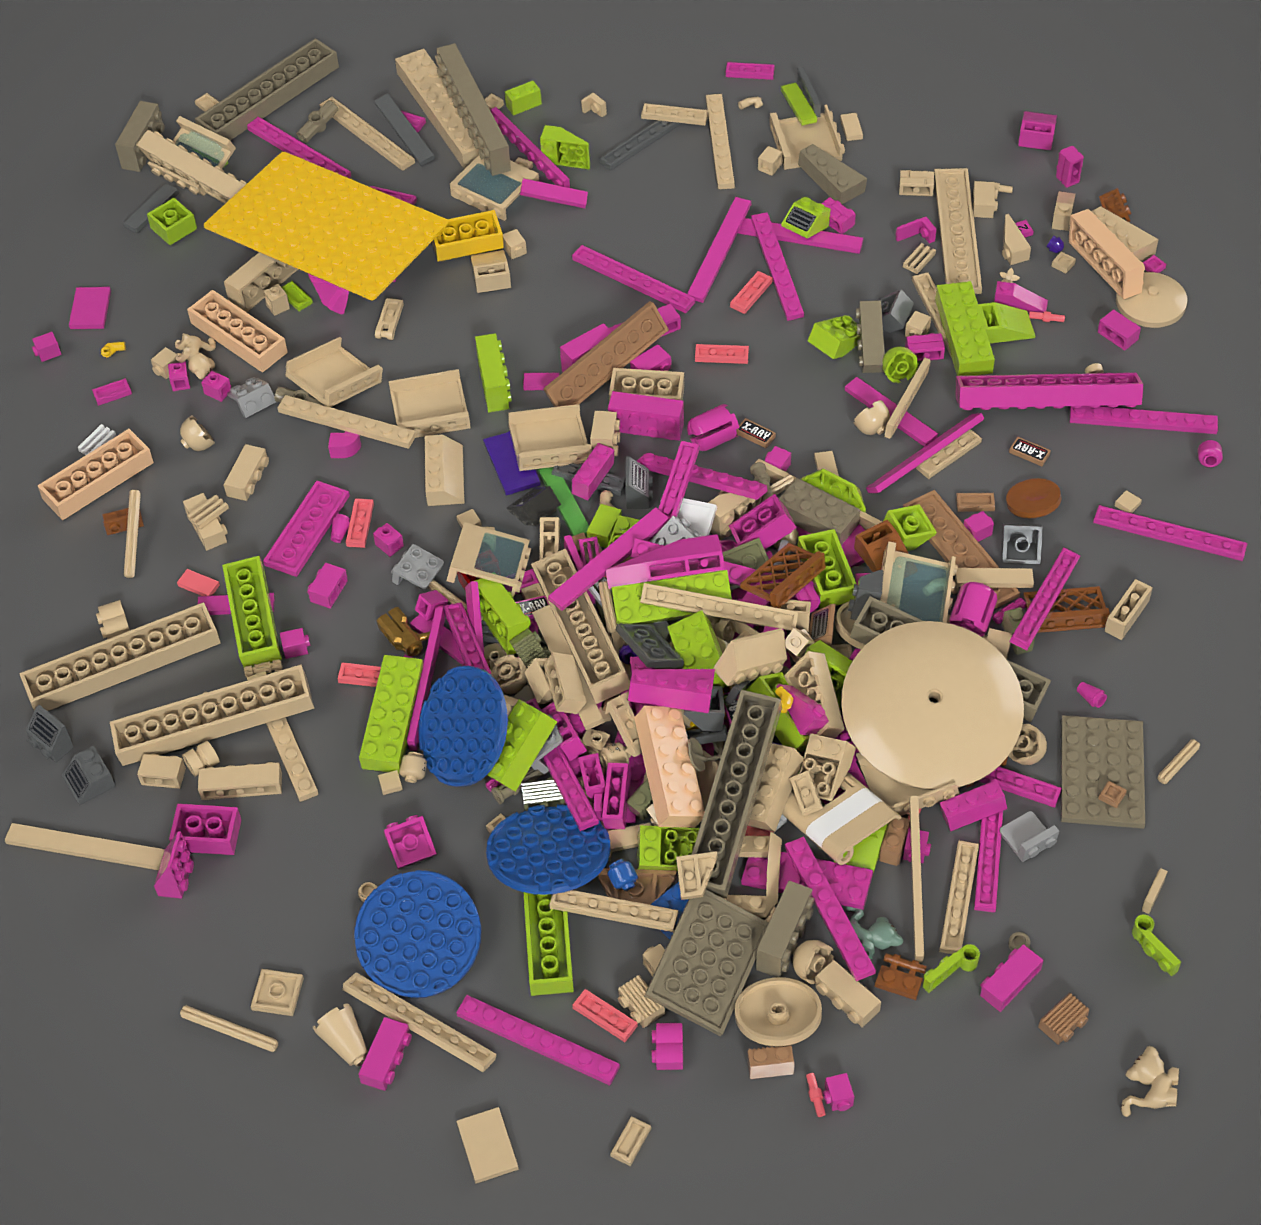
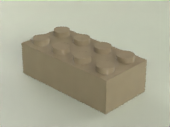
M140 101L118 138L115 146L122 169L140 172L146 164L147 157L137 147V143L147 130L153 133L157 131L160 134L164 132L165 125L162 122V113L159 110L158 104Z
M798 478L779 498L787 508L796 526L811 534L835 529L841 546L860 522V509Z
M790 880L788 881L758 946L756 970L776 978L781 977L783 972L786 973L791 962L789 960L790 955H793L798 947V938H802L805 933L806 926L804 924L806 920H810L813 915L814 908L812 906L815 898H812L813 889Z

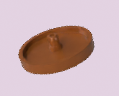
M1047 479L1024 480L1014 485L1006 495L1007 507L1011 513L1018 517H1042L1058 508L1061 503V491L1056 483Z

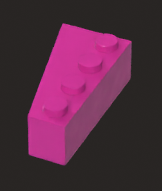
M715 669L632 670L628 701L709 713Z

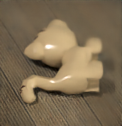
M183 333L182 340H176L175 347L183 350L182 353L176 354V360L181 363L188 360V369L196 374L199 379L203 380L215 367V363L212 358L199 353V349L201 347L208 352L213 351L216 348V342L211 337L208 339V344L205 341H201L197 336Z
M1147 1046L1144 1053L1135 1060L1133 1067L1127 1070L1126 1076L1133 1081H1139L1145 1085L1151 1084L1152 1087L1144 1099L1130 1095L1122 1100L1121 1111L1125 1117L1130 1116V1105L1132 1104L1153 1109L1166 1106L1176 1107L1177 1088H1172V1086L1178 1085L1179 1068L1172 1067L1165 1073L1164 1062L1159 1057L1156 1048Z

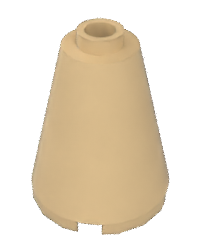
M343 1004L344 1009L339 1010L336 1007L317 1021L319 1026H313V1030L350 1066L355 1065L358 1067L364 1063L368 1051L351 1006Z

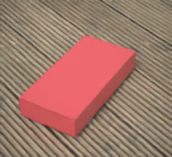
M189 569L177 581L179 587L201 596H213L220 586L219 581Z

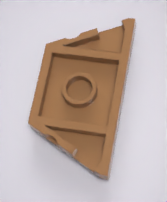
M604 868L597 875L607 897L648 905L668 891L676 879V871L635 869L638 875V879L634 883L635 887L624 892L623 889H615L607 874L610 868Z

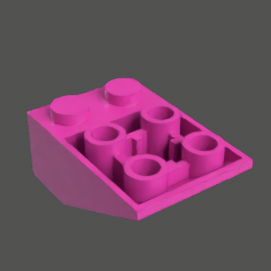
M1025 111L1018 146L1051 150L1057 115Z
M180 831L176 833L164 850L154 884L158 896L182 899L184 891L188 889L189 873L193 872L194 862L191 861L190 851L186 847V840L183 839Z

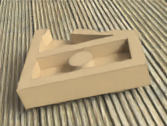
M717 851L676 857L682 900L703 897L718 858Z

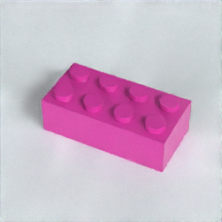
M612 391L608 412H617V420H620L619 432L680 441L684 426V401Z

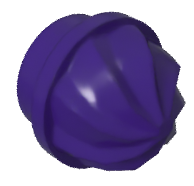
M1053 236L1046 246L1050 249V252L1058 253L1063 250L1064 242L1060 239L1061 237Z
M623 645L619 649V659L625 664H630V657H638L629 645Z

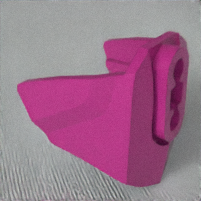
M308 273L309 279L313 283L322 304L336 313L344 314L349 291Z

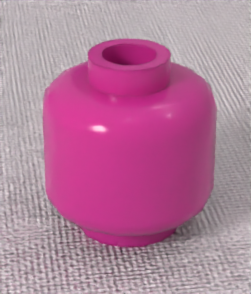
M1207 440L1199 445L1198 459L1200 463L1205 467H1215L1221 463L1223 459L1222 447L1217 441Z

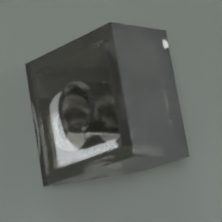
M545 486L533 488L508 506L507 509L525 526H537L540 524V517L554 514L557 511L556 508L561 503L551 487Z

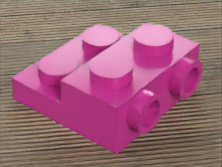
M417 815L408 817L405 819L406 822L398 824V822L391 823L384 830V835L397 869L437 855L423 816L417 817Z

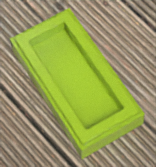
M293 281L281 287L287 294L288 302L298 311L313 303L312 299Z

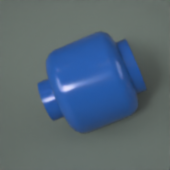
M620 859L609 866L610 869L607 874L615 889H623L625 892L635 887L634 883L637 881L638 875L630 861Z

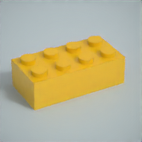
M495 210L448 219L449 225L432 241L437 261L504 248L503 233Z

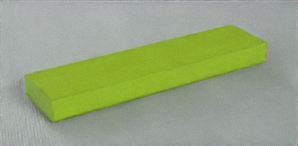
M797 83L782 85L781 91L801 125L816 123L817 116Z

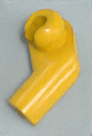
M125 342L107 343L101 349L102 356L110 357L116 351L126 350Z
M780 686L776 689L775 694L781 699V713H786L791 708L794 700L792 695Z

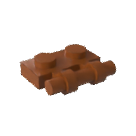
M886 953L884 961L891 963V966H881L875 987L916 1000L923 978L915 975L916 972L925 974L927 966L919 964L920 961L917 960L910 961L901 958V955ZM898 966L910 969L909 973L897 970Z

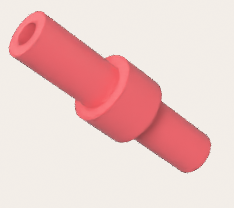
M1030 311L1029 318L1040 319L1043 322H1064L1065 315L1051 314V312L1044 311V313Z
M809 1073L806 1075L810 1089L808 1092L811 1102L814 1103L817 1117H823L826 1115L822 1102L823 1094L821 1088H818L815 1074Z

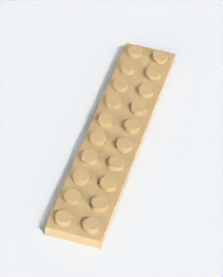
M968 168L934 169L946 284L971 281L975 294H982Z

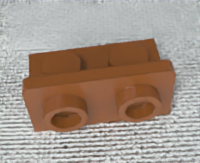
M1118 188L1099 196L1104 209L1120 218L1125 217L1127 222L1131 221L1129 215L1132 213L1129 206H1125L1127 199L1125 194H1121Z
M129 508L102 514L107 535L127 531ZM140 508L138 528L144 526Z

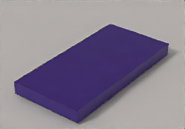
M510 432L483 439L485 448L506 496L541 485L535 469L519 471Z

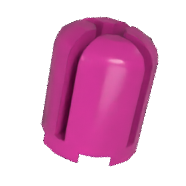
M722 404L689 420L687 425L688 435H695L690 440L694 444H699L700 451L710 450L739 436L736 435V429H739L737 418L734 413L730 414L725 408L728 405Z
M964 583L960 587L949 624L965 628L983 637L988 629L998 600L997 593L983 583Z

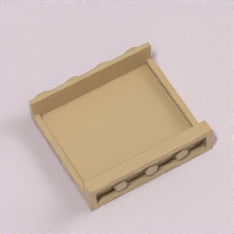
M827 105L824 106V113H821V117L817 118L816 123L803 126L797 117L779 120L777 113H770V129L777 150L783 152L782 165L784 170L799 168L800 151L812 144L842 161V154L845 153L844 144H841L840 133H837L836 122H833L832 111H829Z
M341 337L286 363V377L327 407H332L382 381L383 368L379 365L369 368L341 347Z
M459 369L389 381L396 424L399 427L416 431L415 438L471 428Z
M580 404L508 413V426L519 471L548 468L556 465L565 466L572 463L581 464L586 461L592 452L591 444L587 442L580 417Z
M860 752L856 753L869 790L900 816L910 814V796L918 797L919 809L931 807L937 802L948 800L959 794L956 782L935 790L922 789L900 783L878 771Z

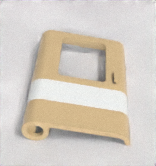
M847 772L840 785L845 790V793L825 805L823 809L803 816L796 795L791 791L782 813L785 818L839 865H844L850 861L854 852L853 846L893 819H901L897 812L849 772ZM848 851L847 855L843 858V853Z

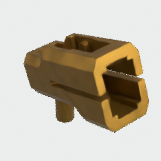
M399 607L388 611L392 620L386 613L376 620L379 630L396 650H403L410 657L416 656L423 649L421 641L428 640L430 636V631L421 634L414 632L409 627L407 616Z

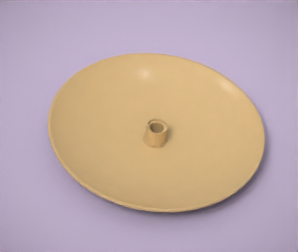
M933 621L913 622L896 626L881 633L867 643L854 658L847 671L842 689L841 704L844 723L853 744L860 754L873 767L886 776L917 788L935 790L956 782L957 787H962L984 778L998 768L1009 756L1022 728L1024 717L1023 695L1011 665L986 639L970 630L953 624ZM930 698H934V699H936L938 702H937V703H933V702H931L929 699H930Z

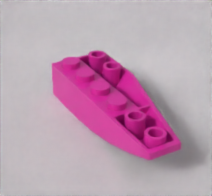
M718 535L677 540L606 569L608 589L616 586L723 571L725 566Z

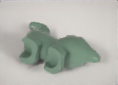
M846 906L848 911L855 912L849 921L870 959L875 955L874 947L883 950L891 946H899L903 943L902 937L886 917L877 918L876 922L869 929H864L858 923L864 916L863 910Z

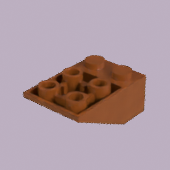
M888 520L855 536L854 549L872 572L882 569L884 550L888 542L896 543L895 551L909 554L898 532ZM906 562L903 580L918 572L914 563Z

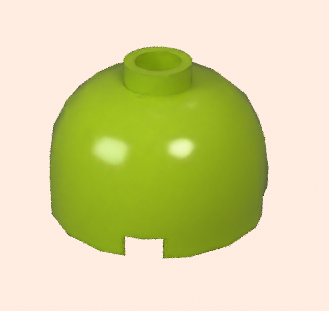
M893 347L884 354L882 369L890 381L901 383V379L907 378L909 380L918 369L917 356L907 347Z

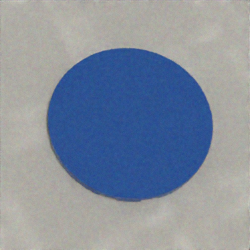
M458 666L448 670L447 674L442 678H438L430 689L431 693L428 699L424 701L419 720V745L427 760V768L430 773H433L440 782L446 785L465 787L482 780L498 761L506 739L508 715L503 692L491 674L474 666Z
M567 805L529 807L527 811L519 814L516 812L508 816L494 828L487 841V863L491 872L499 881L515 890L542 895L563 893L585 885L604 869L610 857V838L607 829L601 825L600 820L599 824L580 831Z
M417 870L395 875L370 893L359 911L355 924L354 938L358 959L366 973L375 983L395 995L408 998H425L450 989L468 973L478 955L482 932L477 908L468 893L458 883L436 872Z

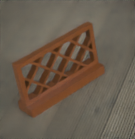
M788 543L741 582L740 587L770 601L771 607L780 608L826 568L825 555L820 551L813 554ZM789 551L796 553L792 555H785ZM806 558H808L807 561H805V562H800V559H806ZM790 560H797V561H798L797 563H789V564H786V561H790ZM784 561V564L773 566V564L776 562ZM788 569H796L794 572H788ZM785 570L786 572L774 574V571ZM765 572H772V575L761 576ZM778 579H785L782 582L776 583L775 581ZM773 580V583L762 585L763 581ZM760 582V585L751 586L750 584ZM773 589L770 594L763 591Z
M1100 587L1062 589L1057 597L1058 600L1053 604L1037 633L1106 627L1110 611L1105 606ZM1038 591L1023 592L1026 609L1029 608L1032 602L1029 599L1034 598ZM1095 593L1097 595L1094 599L1086 596L1087 594ZM1074 595L1078 598L1074 601L1068 598V596ZM1081 600H1084L1089 604L1087 606H1084L1079 602ZM1064 601L1070 604V606L1066 608L1060 604ZM1093 606H1096V607H1098V608H1100V609H1091V608H1092ZM1074 607L1080 609V610L1072 611V609H1073ZM1055 609H1058V610H1060V611H1062V612H1052V611H1054Z

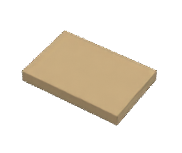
M499 1107L457 1120L458 1129L476 1184L519 1170Z

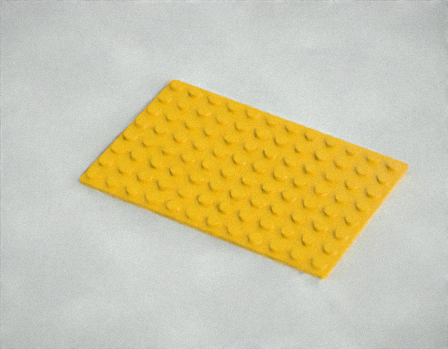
M281 152L204 223V228L373 301L449 225V220L297 156Z

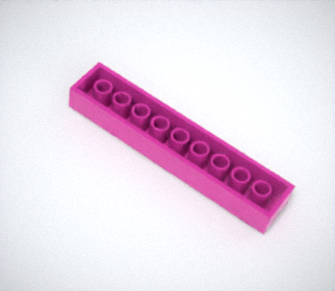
M1137 373L956 376L955 397L959 408L963 410H972L973 408L989 410L991 407H998L999 409H1009V407L1044 409L1046 406H1053V408H1063L1064 406H1071L1072 408H1081L1082 406L1098 408L1101 405H1107L1114 408L1118 407V405H1125L1127 407L1142 405L1143 383Z

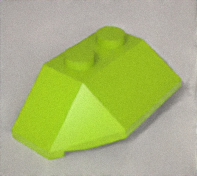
M825 469L802 477V481L866 513L861 491L855 484Z

